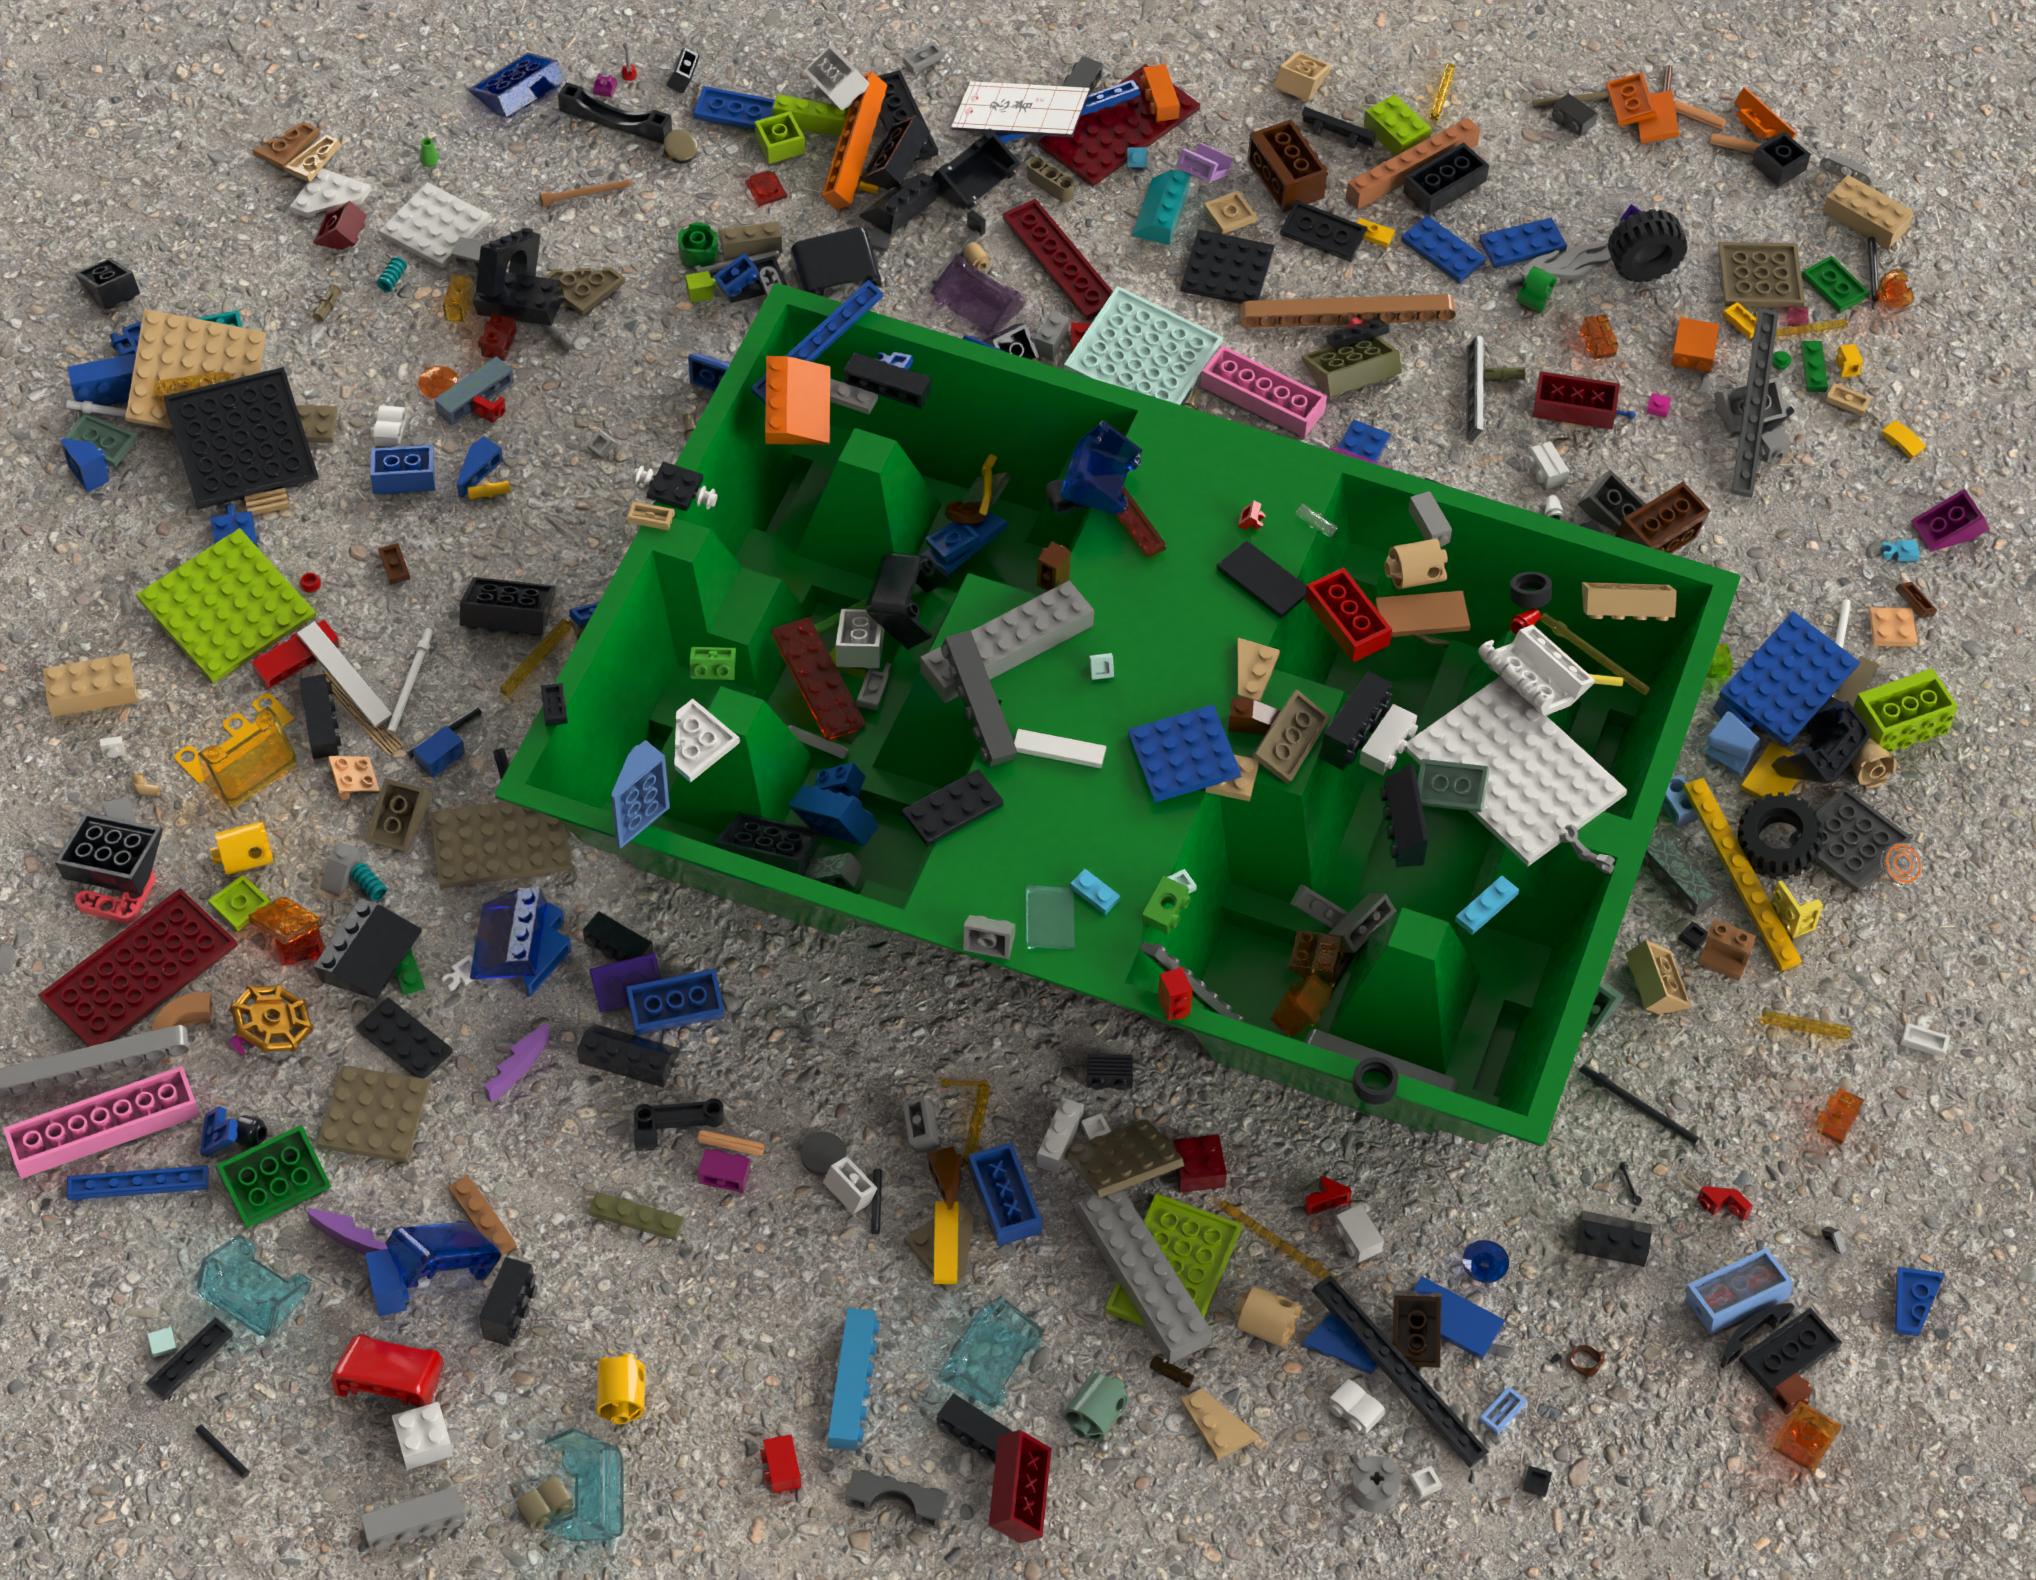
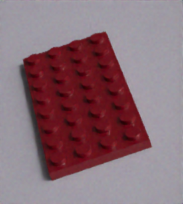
M1145 64L1117 84L1133 80L1139 88V96L1131 100L1119 102L1114 106L1102 108L1097 112L1080 116L1077 119L1072 134L1048 133L1038 140V146L1091 187H1094L1127 163V148L1149 147L1200 110V103L1173 84L1180 104L1179 118L1156 122L1154 114L1151 115L1150 101H1147L1145 97V87H1142L1140 82V76L1143 75V67H1149Z
M179 888L38 994V996L88 1047L114 1041L231 952L238 944L228 932Z

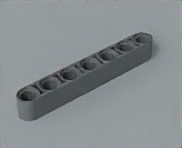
M1309 1030L1304 1043L1358 1061L1371 1057L1384 1058L1395 1066L1398 1074L1455 1093L1459 1086V1083L1452 1077L1320 1030Z

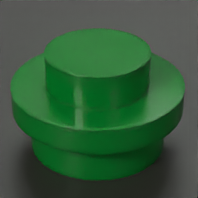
M1777 351L1773 353L1772 365L1776 369L1784 370L1791 364L1792 358L1787 352Z

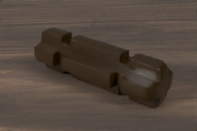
M1158 1356L1153 1357L1150 1362V1369L1156 1372L1161 1371L1162 1375L1175 1382L1180 1381L1181 1385L1190 1388L1194 1382L1195 1376L1187 1371L1184 1373L1183 1369L1169 1364L1168 1361L1163 1362L1164 1359Z

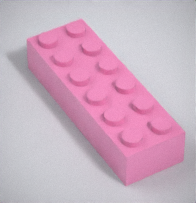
M1223 345L1202 370L1200 387L1303 438L1308 435L1325 412L1327 396Z

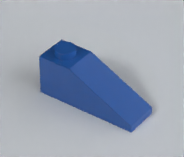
M484 436L475 441L468 450L457 481L460 498H463L468 493V487L476 486L503 461L502 448Z

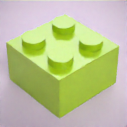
M791 111L755 121V138L769 164L805 154V137Z

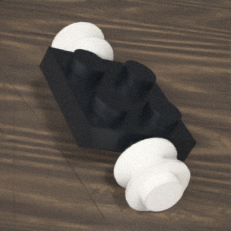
M664 461L656 476H654L653 469H649L648 472L644 471V466H640L639 469L636 468L633 473L632 481H635L636 487L641 483L644 485V489L649 488L646 493L647 499L684 511L688 510L693 498L696 499L698 507L702 503L706 504L707 510L716 504L718 495L715 494V489H712L710 492L706 491V486L699 489L703 481V474Z

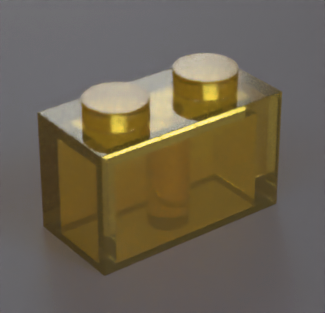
M452 274L443 302L445 320L465 323L474 295L472 277Z

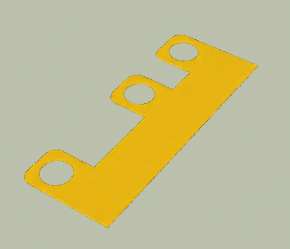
M264 693L252 702V706L262 715L257 721L251 724L242 714L235 713L222 723L223 727L233 736L204 757L193 746L189 745L177 752L174 758L200 784L295 718L270 693ZM263 698H269L272 701V706L268 709H261L258 705L259 701ZM234 718H239L242 720L243 725L239 729H231L229 722ZM185 751H192L195 757L190 762H184L181 760V754Z

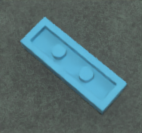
M1503 876L1499 877L1456 916L1455 922L1473 935L1518 895L1519 889Z

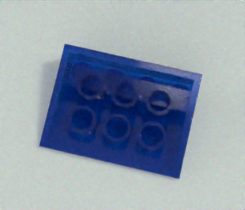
M528 52L469 88V91L496 115L508 118L514 116L519 109L530 106L531 102L535 99L543 98L548 91L559 88L561 83L566 81V78L558 60Z
M540 887L519 888L482 904L470 972L471 980L536 975L547 909V901Z

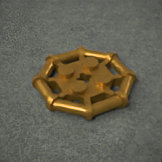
M277 983L275 986L249 985L246 987V991L229 1008L233 1015L237 1037L244 1038L259 1048L262 1053L283 1050L294 1052L298 1049V1045L303 1039L313 1032L314 1026L310 1022L307 1010L308 1003L305 999L301 1000L284 989L282 984ZM249 999L255 1001L251 1006L245 1005ZM285 999L289 1003L285 1004L282 1000ZM295 1011L299 1012L300 1020L296 1019ZM242 1014L248 1015L250 1023L244 1025ZM272 1014V1016L277 1017V1019L271 1020L268 1018V1015ZM293 1028H297L299 1032L293 1037L290 1031ZM270 1038H283L285 1040L284 1042H269Z

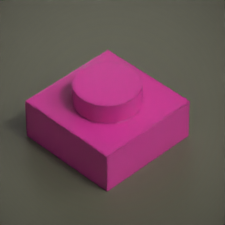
M1652 393L1647 413L1666 418L1671 398Z

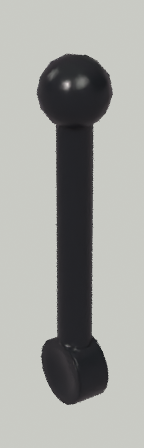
M1621 1162L1619 1169L1623 1171L1632 1193V1203L1639 1206L1642 1198L1635 1191L1627 1171V1163Z

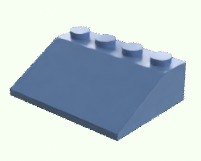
M646 740L640 745L633 747L628 754L611 794L616 843L619 849L670 808L665 756Z

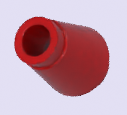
M1531 608L1514 616L1510 622L1511 631L1517 635L1520 629L1535 625L1541 618L1540 612L1536 608Z

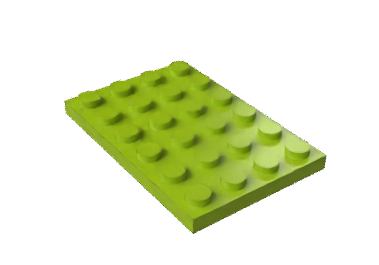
M1156 1193L1143 1222L1205 1319L1243 1224ZM1117 1281L1106 1306L1105 1313L1147 1328Z

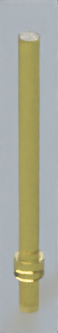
M1546 613L1542 614L1540 620L1551 627L1552 632L1559 637H1565L1617 676L1623 678L1624 681L1642 694L1646 695L1649 692L1650 688L1567 629L1568 626L1563 622H1557Z
M1226 1200L1222 1201L1220 1204L1221 1209L1306 1266L1310 1273L1315 1276L1319 1275L1323 1279L1331 1275L1337 1280L1338 1277L1325 1269L1321 1262L1316 1259L1313 1261Z

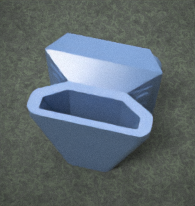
M1727 711L1707 738L1709 745L1703 752L1707 754L1709 761L1725 764L1728 772L1742 774L1758 753L1761 744H1759L1760 739L1733 713Z

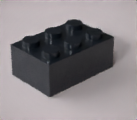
M505 1257L479 1316L483 1339L509 1347L513 1339H517L520 1332L519 1324L522 1319L527 1317L529 1311L528 1303L530 1299L535 1298L538 1286L535 1284L536 1275L533 1272L532 1264Z

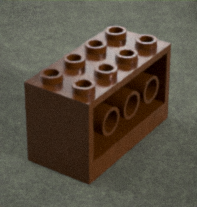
M1291 119L1250 133L1247 161L1283 212L1291 210L1296 200L1309 204L1324 198L1325 189L1327 188L1328 169L1321 163L1318 154L1312 150L1309 141L1302 136L1299 127L1295 126Z
M1683 481L1623 518L1615 537L1672 554L1697 538L1711 510Z

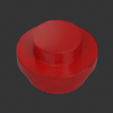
M306 573L300 580V587L303 591L312 593L321 587V580L315 573Z

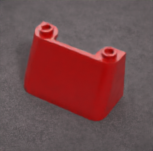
M359 1334L352 1337L333 1371L331 1382L335 1396L347 1398L349 1391L354 1395H357L358 1391L401 1399L403 1405L408 1406L410 1402L416 1408L431 1404L444 1361L440 1353L434 1349L423 1350L375 1340L367 1335Z

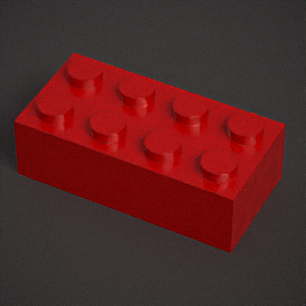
M1345 568L1307 584L1305 602L1352 663L1390 645L1392 628Z

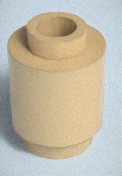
M972 242L964 247V258L974 271L985 270L990 259L981 246Z

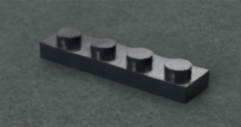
M215 1317L146 1382L147 1388L161 1400L165 1401L233 1336L232 1331Z

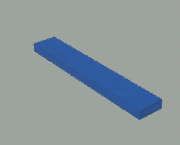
M208 1165L67 1176L66 1197L67 1200L207 1190L209 1189Z

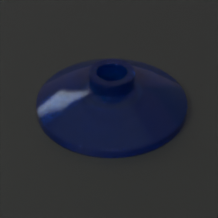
M1479 1240L1471 1243L1465 1249L1462 1264L1466 1273L1474 1280L1482 1283H1492L1500 1280L1507 1273L1509 1257L1504 1248L1499 1244L1489 1240ZM1486 1263L1489 1267H1484L1481 1264Z

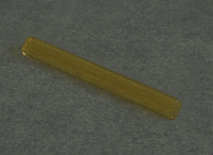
M562 619L500 686V692L505 696H509L569 631L571 623L566 619Z

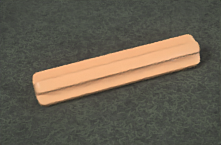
M1678 100L1674 101L1676 113L1720 130L1726 125V119Z
M1712 133L1710 137V144L1750 154H1755L1756 148L1762 145L1717 133Z
M703 1129L698 1134V1142L757 1156H762L765 1150V1144L762 1142Z

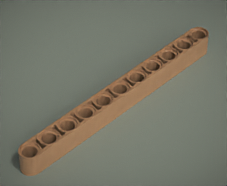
M1449 294L1245 301L1239 306L1241 325L1246 328L1348 324L1350 319L1355 317L1359 318V320L1362 319L1364 322L1362 324H1366L1372 319H1381L1385 323L1449 321L1456 316L1454 299Z

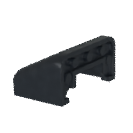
M990 128L983 134L982 138L976 140L951 162L938 168L931 177L939 181L938 192L961 209H968L970 211L978 204L977 200L1006 177L1008 179L1012 178L1018 172L1016 168L1021 163Z
M855 227L801 240L791 247L792 272L800 290L823 297L825 288L861 280L862 285L869 280L876 287L881 286L880 273L868 233L864 227Z
M1848 701L1817 712L1808 722L1807 730L1813 741L1807 748H1804L1801 753L1790 757L1780 756L1771 766L1778 775L1784 778L1824 784L1833 782L1869 740L1870 730Z

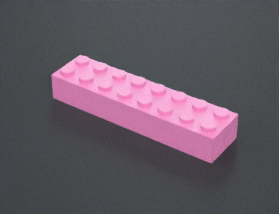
M183 1066L4 1127L3 1130L20 1179L197 1118L200 1115Z

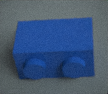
M444 726L413 749L415 762L433 777L437 773L444 771L453 761L460 759L465 753L463 740L448 726Z

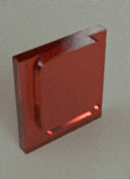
M764 171L752 175L750 179L745 180L758 207L787 198V193L774 171Z

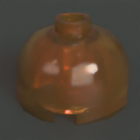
M1900 268L1885 273L1879 280L1878 291L1876 292L1878 300L1893 309L1907 307L1914 300L1912 288H1907L1905 283L1909 280Z

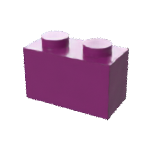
M705 1149L698 1170L699 1184L744 1193L751 1170L750 1158H746L741 1154H727L718 1149Z

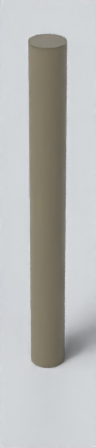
M1608 92L1572 96L1581 102L1608 99ZM1564 96L1533 99L1532 104L1533 107L1554 105L1555 102L1557 103Z

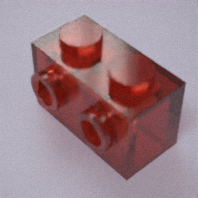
M492 314L490 320L486 321L484 334L479 337L478 347L481 348V355L483 357L494 358L497 356L500 360L505 361L517 333L515 318Z
M318 922L273 932L281 966L293 965L308 959H317L324 951Z

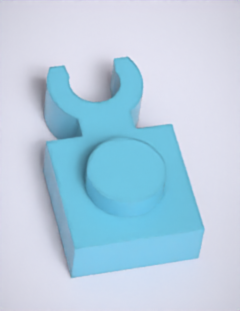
M1896 540L1895 545L1890 542H1883L1881 545V550H1887L1883 553V559L1897 557V561L1919 560L1917 540Z

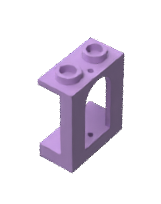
M1200 142L1196 153L1186 148L1181 150L1176 168L1210 183L1228 175L1233 157Z

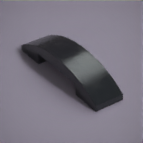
M1792 1303L1771 1306L1748 1318L1731 1336L1722 1356L1720 1366L1724 1369L1737 1359L1744 1347L1742 1342L1768 1323L1774 1330L1791 1317L1795 1306Z

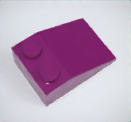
M1965 488L1910 520L1930 552L1970 541L1990 529L1984 516Z

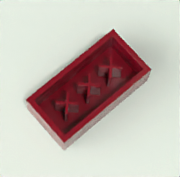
M1540 371L1532 417L1612 430L1616 416L1620 384Z
M1022 1430L998 1436L988 1526L1019 1543L1043 1538L1052 1451L1051 1447Z

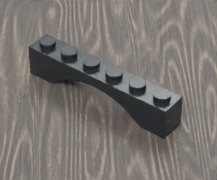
M568 82L565 83L558 94L559 110L573 116L664 144L665 136L672 131V118L667 113L657 110L647 112L620 110L600 101L584 87Z

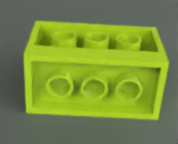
M1930 668L1858 693L1853 708L1867 724L1870 730V738L1891 753L1894 750L1905 749L1911 744L1919 741L1925 742L1931 737L1942 736L1949 732L1958 705L1934 669Z

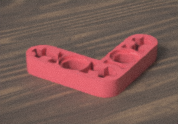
M153 869L140 897L134 899L130 897L131 893L124 892L121 899L84 890L75 896L77 909L82 913L123 924L134 922L155 883ZM109 903L112 905L111 909L107 911L100 909L103 904ZM129 904H130V912H131V913H126V912L128 911V909H129Z

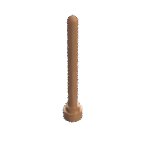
M626 179L553 194L552 192L542 191L539 192L542 207H548L554 201L630 187L632 181Z

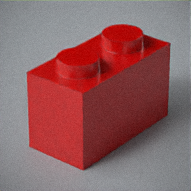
M1182 967L1161 973L1159 977L1157 999L1168 1021L1182 1019L1190 1014L1193 989Z
M792 1434L763 1440L764 1449H760L762 1464L767 1463L768 1471H764L767 1486L771 1485L773 1494L801 1488V1476Z

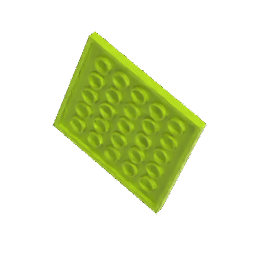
M240 528L136 594L138 601L212 684L316 617L315 610Z

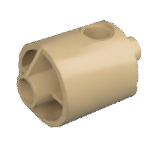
M1437 538L1392 546L1389 549V555L1384 564L1385 573L1388 578H1392L1397 589L1446 581L1447 573L1444 563L1447 562L1448 558L1446 551L1441 550Z
M1254 1286L1240 1295L1236 1303L1234 1312L1238 1320L1237 1329L1279 1347L1286 1348L1290 1338L1292 1339L1296 1331L1297 1325H1295L1296 1319H1299L1303 1306L1263 1288Z

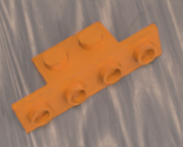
M1743 87L1734 102L1740 108L1736 116L1741 120V123L1749 127L1754 135L1761 139L1775 137L1783 131L1794 139L1797 132L1746 87Z

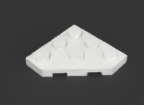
M322 168L305 185L291 204L290 210L293 213L310 218L316 216L315 213L327 211L329 213L348 201H351L354 205H359L363 203L371 192V186Z
M691 699L676 711L674 759L675 770L689 782H692L740 743V738L694 699Z

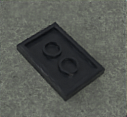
M775 256L753 262L759 274L764 267L774 268L778 273L781 283L787 286ZM768 274L765 275L769 279L770 284H772V277H769ZM759 276L753 284H748L742 288V291L737 296L730 297V303L765 295L759 281Z

